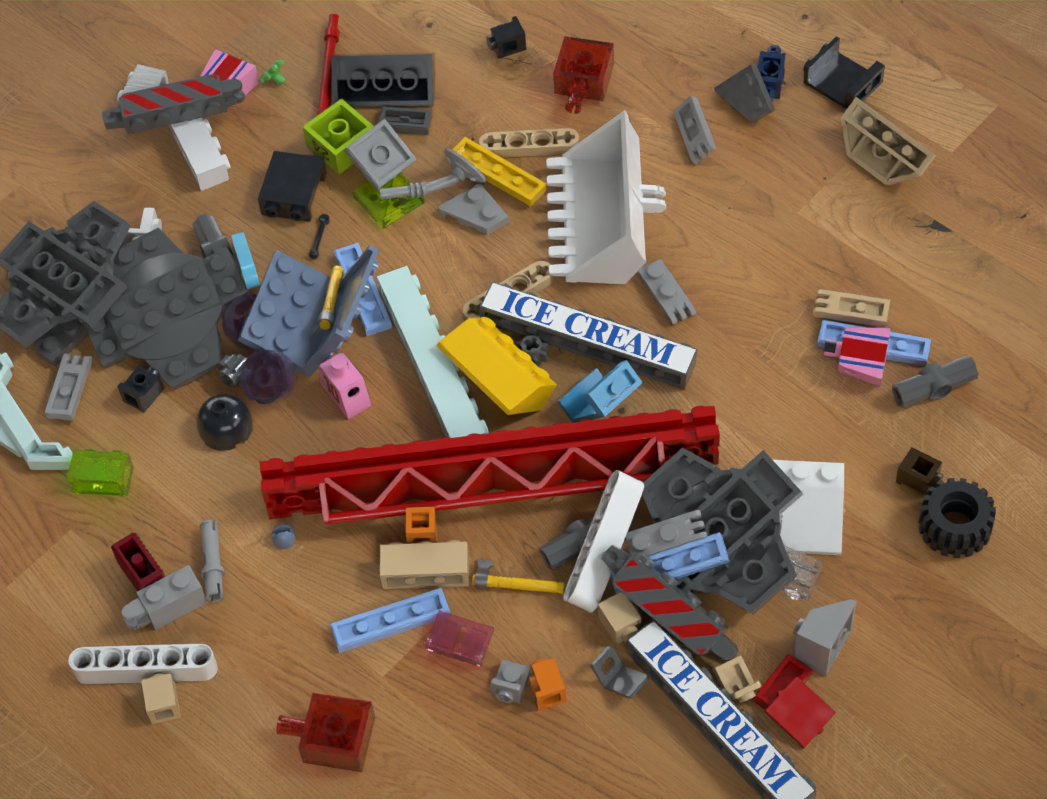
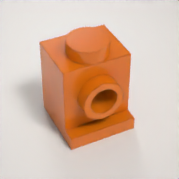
M435 507L406 508V538L408 544H416L421 541L438 543Z
M555 658L534 661L531 664L533 676L528 677L532 693L536 698L538 711L567 702L566 688Z

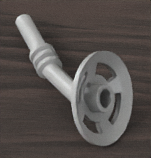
M445 148L444 154L453 167L451 175L426 184L423 181L421 184L415 182V185L409 183V186L379 189L380 198L389 199L406 196L414 198L415 195L417 198H420L421 195L426 197V194L457 184L459 181L463 182L465 178L478 183H485L487 179L466 158L452 149Z

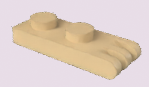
M823 289L817 290L813 316L886 328L890 306L889 299Z

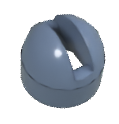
M287 524L277 525L272 532L273 543L279 549L290 548L295 543L296 536L294 530Z

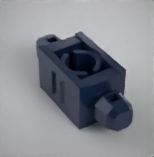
M771 44L766 52L760 51L757 68L773 103L774 98L780 99L786 53L781 54L780 46Z

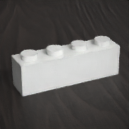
M198 118L168 125L201 191L229 180L227 169L231 168L225 154H220L221 146L217 137H211L212 129L207 119Z

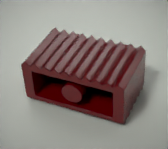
M132 532L111 546L117 560L116 562L137 591L165 577L163 570H161L157 561L149 553V550L146 549L137 533Z

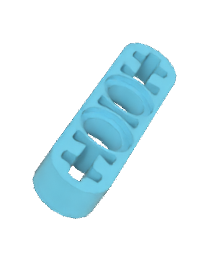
M244 232L231 235L246 288L251 289L260 286Z

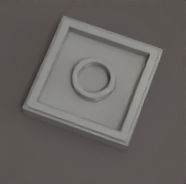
M385 119L344 149L376 191L417 160Z

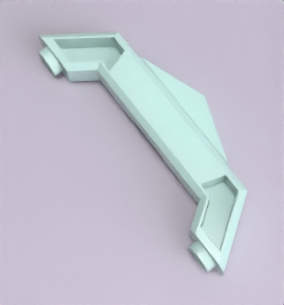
M6 352L2 355L0 353V445L18 457H23L30 470H75L72 463L76 459L68 446L63 448L59 442H41L7 390L6 386L13 376L10 368L14 367Z

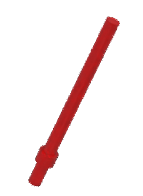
M337 14L329 15L328 28L325 29L324 34L326 46L317 116L328 109L332 80L331 56L335 54V46L339 41L340 34L338 30L339 16Z

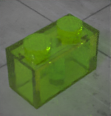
M94 449L73 450L67 480L73 493L128 496L134 466L129 453L119 450L111 452L96 451Z

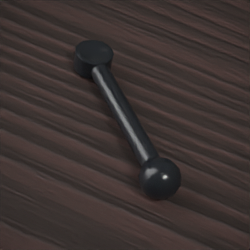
M322 214L319 217L320 227L313 249L309 251L311 259L319 257L318 248L325 225L330 223V218L327 214Z

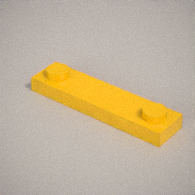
M464 137L452 149L478 168L489 183L530 207L547 190L545 182L467 137Z

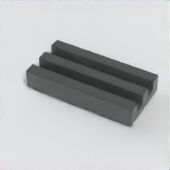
M382 106L379 122L385 119L396 133L429 135V127L433 115L432 110Z

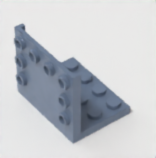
M369 245L341 278L333 312V325L330 329L318 332L313 339L309 338L314 325L317 326L319 315L323 311L330 277L276 250L272 255L237 341L311 377L320 364L330 359L333 352L337 353L343 341L347 342L353 331V327L350 324L352 319L355 320L362 308L359 301L361 297H365L371 283L367 282L369 275L372 276L379 264V261L376 260L379 249Z

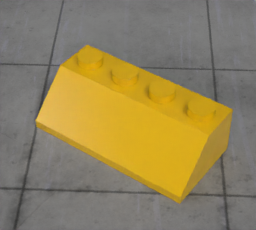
M487 317L468 318L438 342L437 347L507 415L542 411L557 385L549 378L548 372L533 363L531 357L515 346L513 340L495 327L496 324Z

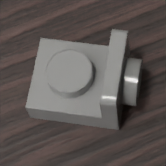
M502 659L497 676L492 678L490 684L492 696L504 703H511L513 701L521 704L529 681L528 677L531 675V667Z

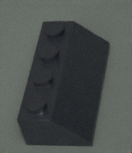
M435 53L334 54L331 56L333 104L343 99L351 107L434 105Z

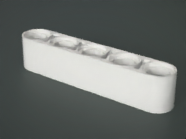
M619 470L614 471L609 478L565 589L564 601L590 613L597 608L612 572L601 558L611 545L621 549L644 489L643 482Z
M206 644L81 647L75 649L68 659L74 676L82 684L142 683L141 680L148 679L152 675L159 673H171L174 682L206 681L213 678L218 670L213 651ZM201 660H208L203 665H197ZM148 661L145 666L138 667L140 663ZM172 661H178L175 665L167 666ZM119 662L117 666L109 667L111 664ZM90 663L87 667L80 668L83 664Z

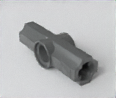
M206 214L198 216L192 225L201 243L200 247L204 258L226 247L233 257L227 237L222 235L214 217Z
M964 356L941 366L938 363L929 364L922 368L918 375L893 384L892 392L898 406L905 408L927 398L932 400L942 399L953 388L978 379L979 373L972 357Z
M593 518L588 521L580 519L573 522L567 527L563 535L539 547V552L548 568L554 570L579 556Z

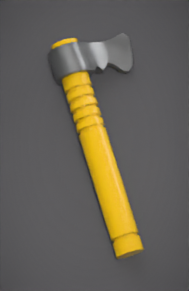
M336 265L332 268L323 311L319 315L317 326L314 325L311 330L310 339H313L318 332L330 329L333 325V312L343 272L341 266Z
M477 559L478 569L476 574H473L472 585H475V588L503 587L507 589L564 594L565 582L489 575L490 570L488 569L493 567V562Z

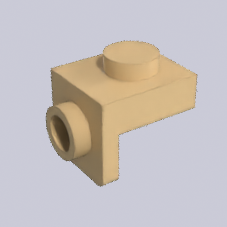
M741 655L712 669L720 687L726 689L733 700L738 699L739 703L756 696L753 690L761 687L759 681H753Z

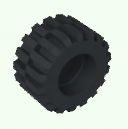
M948 478L947 483H944L942 480L937 482L936 488L931 486L922 502L919 517L920 534H923V540L926 544L931 543L930 548L936 552L939 549L942 551L941 555L946 557L948 554H953V558H960L961 554L969 557L972 556L973 550L977 553L983 549V545H987L995 521L996 507H993V498L987 497L988 491L985 488L979 489V484L974 481L971 484L967 483V479L960 478V481ZM959 512L966 515L971 522L955 524L948 521L943 514Z

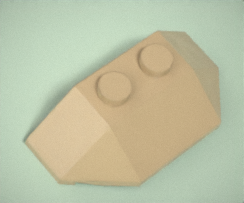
M857 97L840 118L841 125L843 126L847 156L887 186L921 177L936 157L934 153Z

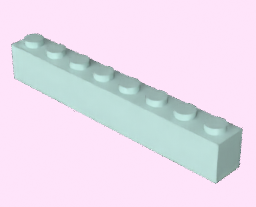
M405 266L377 276L380 294L445 437L454 438L467 436L472 433H489L483 419L479 421L476 415L479 413L474 398L469 399L467 395L469 389L465 378H459L457 374L459 368L437 347L438 342L445 336L439 335L437 330H440L437 318L435 315L430 316L428 312L430 305L426 295H421L419 292L421 286L416 274L411 275L408 267Z

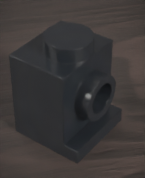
M517 16L512 17L511 22L490 28L491 35L486 36L489 49L491 51L494 50L499 59L527 50L525 31Z
M138 366L124 383H120L117 386L122 401L145 413L164 390L159 372L150 366L146 369Z

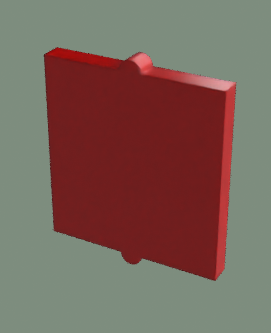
M797 676L783 691L779 690L777 692V698L764 711L803 749L817 734L823 733V727L836 714L829 705Z

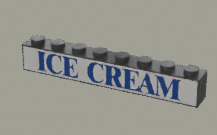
M492 282L480 305V318L487 317L491 319L497 328L524 337L526 335L536 337L540 335L542 343H548V345L614 367L620 362L627 360L636 374L684 390L696 365L698 349L686 343H678L658 334L653 335L641 331L637 327L614 322L607 317L602 318L589 314L583 309H574L558 301H550L538 297L531 292L526 293L513 289L506 284Z
M652 620L627 639V654L762 799L816 798L817 791L814 782L807 775L804 774L802 776L795 769V764L789 755L784 752L781 754L776 749L769 734L758 730L749 713L744 709L739 710L733 703V698L724 688L720 689L713 682V677L704 667L700 668L693 661L694 659L690 651L684 646L680 647L674 641L672 633L663 626L661 627L655 620Z

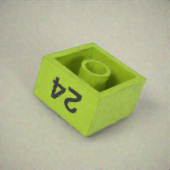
M340 99L302 128L306 147L318 157H324V162L336 173L341 174L354 164L344 149L374 126L343 99Z

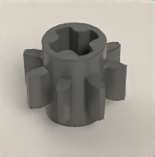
M526 335L522 342H516V346L521 351L526 352L531 357V361L537 366L542 361H548V343H541L540 335L537 337Z
M226 354L218 363L221 366L218 375L230 387L238 386L239 384L244 386L252 378L250 375L252 365L241 354H232L231 357Z

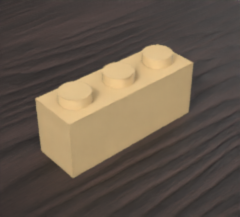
M449 540L442 543L421 541L416 544L393 542L388 545H380V579L382 588L407 589L469 586L468 543L459 540Z

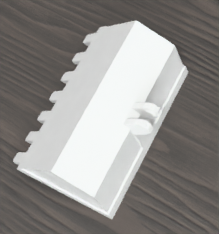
M624 110L565 152L562 157L548 158L546 160V167L548 169H562V174L547 176V185L563 187V192L547 194V202L549 204H563V210L548 211L547 219L553 222H564V228H550L548 230V238L564 240L565 246H551L548 249L549 257L565 258V264L549 266L550 276H563L566 278V282L573 283L591 282L625 285L646 263L643 212L661 213L665 211V200L661 199L665 198L666 193L664 187L642 184L639 137Z

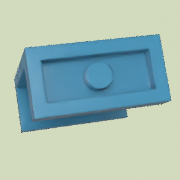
M625 360L620 362L604 377L597 368L593 369L560 398L557 403L572 423L586 419H597L608 415L643 382L628 361Z

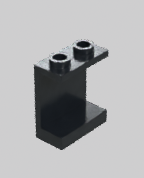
M835 37L829 43H825L814 58L807 60L803 67V83L847 109L856 97L864 101L883 83L885 65L876 61L869 69L864 68L839 53L840 38Z

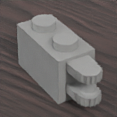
M188 565L137 591L139 598L130 602L125 607L123 606L121 614L128 629L135 630L151 623L154 629L157 630L207 604V600L202 586Z

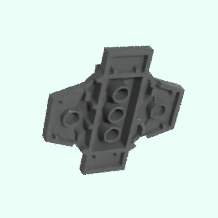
M95 201L67 220L68 226L65 229L56 231L52 227L42 230L28 221L0 253V266L9 272L8 280L11 282L10 293L4 292L0 299V331L25 348L57 324L76 319L93 328L128 288L121 280L113 276V260L131 226L124 219Z
M159 228L121 246L113 260V276L121 280L128 288L93 328L84 323L102 366L107 369L129 357L136 360H145L152 368L159 372L161 377L174 390L221 367L218 364L222 360L218 322L221 317H224L227 307L250 296L228 248L226 247L204 259L200 256L184 254Z
M682 448L643 482L644 489L642 494L655 523L691 511L700 510L702 517L691 522L703 521L705 528L694 533L707 532L708 536L719 532L722 534L730 562L676 579L679 582L676 587L685 594L687 591L694 592L695 594L715 593L754 615L798 576L780 534L782 529V513L799 499L803 493L764 450L742 469L730 468V470H721L712 463Z

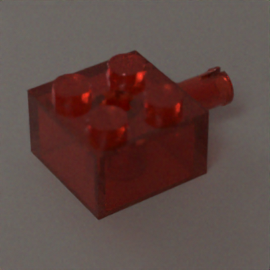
M564 36L553 72L554 94L569 96L565 105L567 112L572 113L574 106H576L574 114L580 113L584 98L604 101L614 67V43Z
M312 693L306 719L286 717L284 715L279 716L278 721H281V723L277 722V735L301 737L298 749L303 763L357 772L363 771L375 721V713L371 701Z

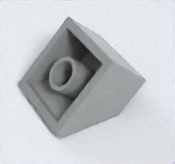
M850 599L811 609L805 619L800 618L793 632L796 635L792 644V648L795 649L794 658L814 671L827 676L853 629L857 602Z

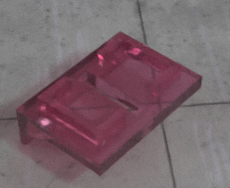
M439 610L431 633L423 645L425 650L481 667L495 629L494 627ZM462 627H466L458 651L454 652L453 649Z

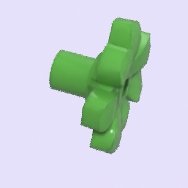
M279 58L276 59L258 81L263 84L265 81L273 79L280 86L286 80L279 72L284 61Z

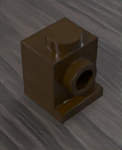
M911 447L898 467L895 483L899 485L904 483L927 495L930 487L936 488V483L943 479V475L940 474L942 462Z

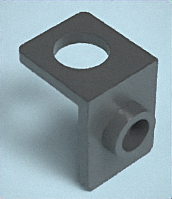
M607 646L591 664L593 672L604 689L628 699H632L649 679L646 674L624 666L611 646ZM610 657L612 660L611 669L603 674L602 664L606 658Z

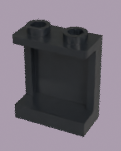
M274 151L258 196L261 214L270 218L279 217L294 221L310 222L312 219L311 205L319 181H325L327 174L324 157Z

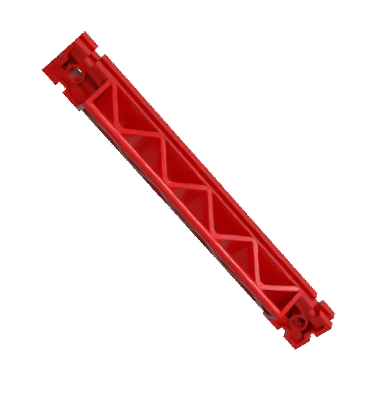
M700 405L693 407L689 413H681V410L669 409L665 412H643L633 416H612L608 419L600 420L586 419L576 423H555L551 426L543 427L529 426L519 430H498L495 433L487 434L472 433L462 437H442L438 440L430 441L415 440L405 444H385L381 447L373 448L358 447L354 450L328 451L324 454L316 455L301 454L294 457V461L284 462L281 458L259 461L262 477L261 492L264 502H266L269 520L292 517V513L302 512L303 515L323 513L324 525L402 516L406 515V508L435 507V511L604 491L614 471H623V473L644 482L653 474L648 472L656 468L658 470L682 448L713 465L719 464L718 447L720 444V432L718 425H716L715 406ZM575 478L586 480L583 482L567 483ZM494 488L504 490L502 492L486 493ZM412 498L422 500L421 502L402 504ZM331 509L340 510V512L331 513Z

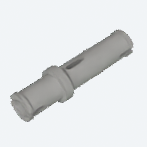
M209 519L200 523L204 563L201 574L205 580L206 600L219 602L224 599L222 577L225 574L220 561L218 522L214 520L212 527V520Z

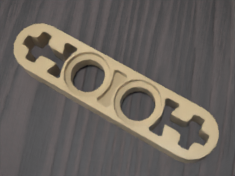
M571 128L489 132L480 137L479 145L501 158L563 155L579 143V135L576 130ZM545 139L549 143L545 146H539L536 144V141ZM570 139V143H565V140ZM518 140L523 142V145L512 147L510 143Z
M545 261L535 262L499 284L513 287L517 283H522L527 286L522 292L535 294L553 282L554 277L549 275V266L551 264ZM487 291L464 304V321L468 318H480V315L476 316V314H470V312H480V305Z

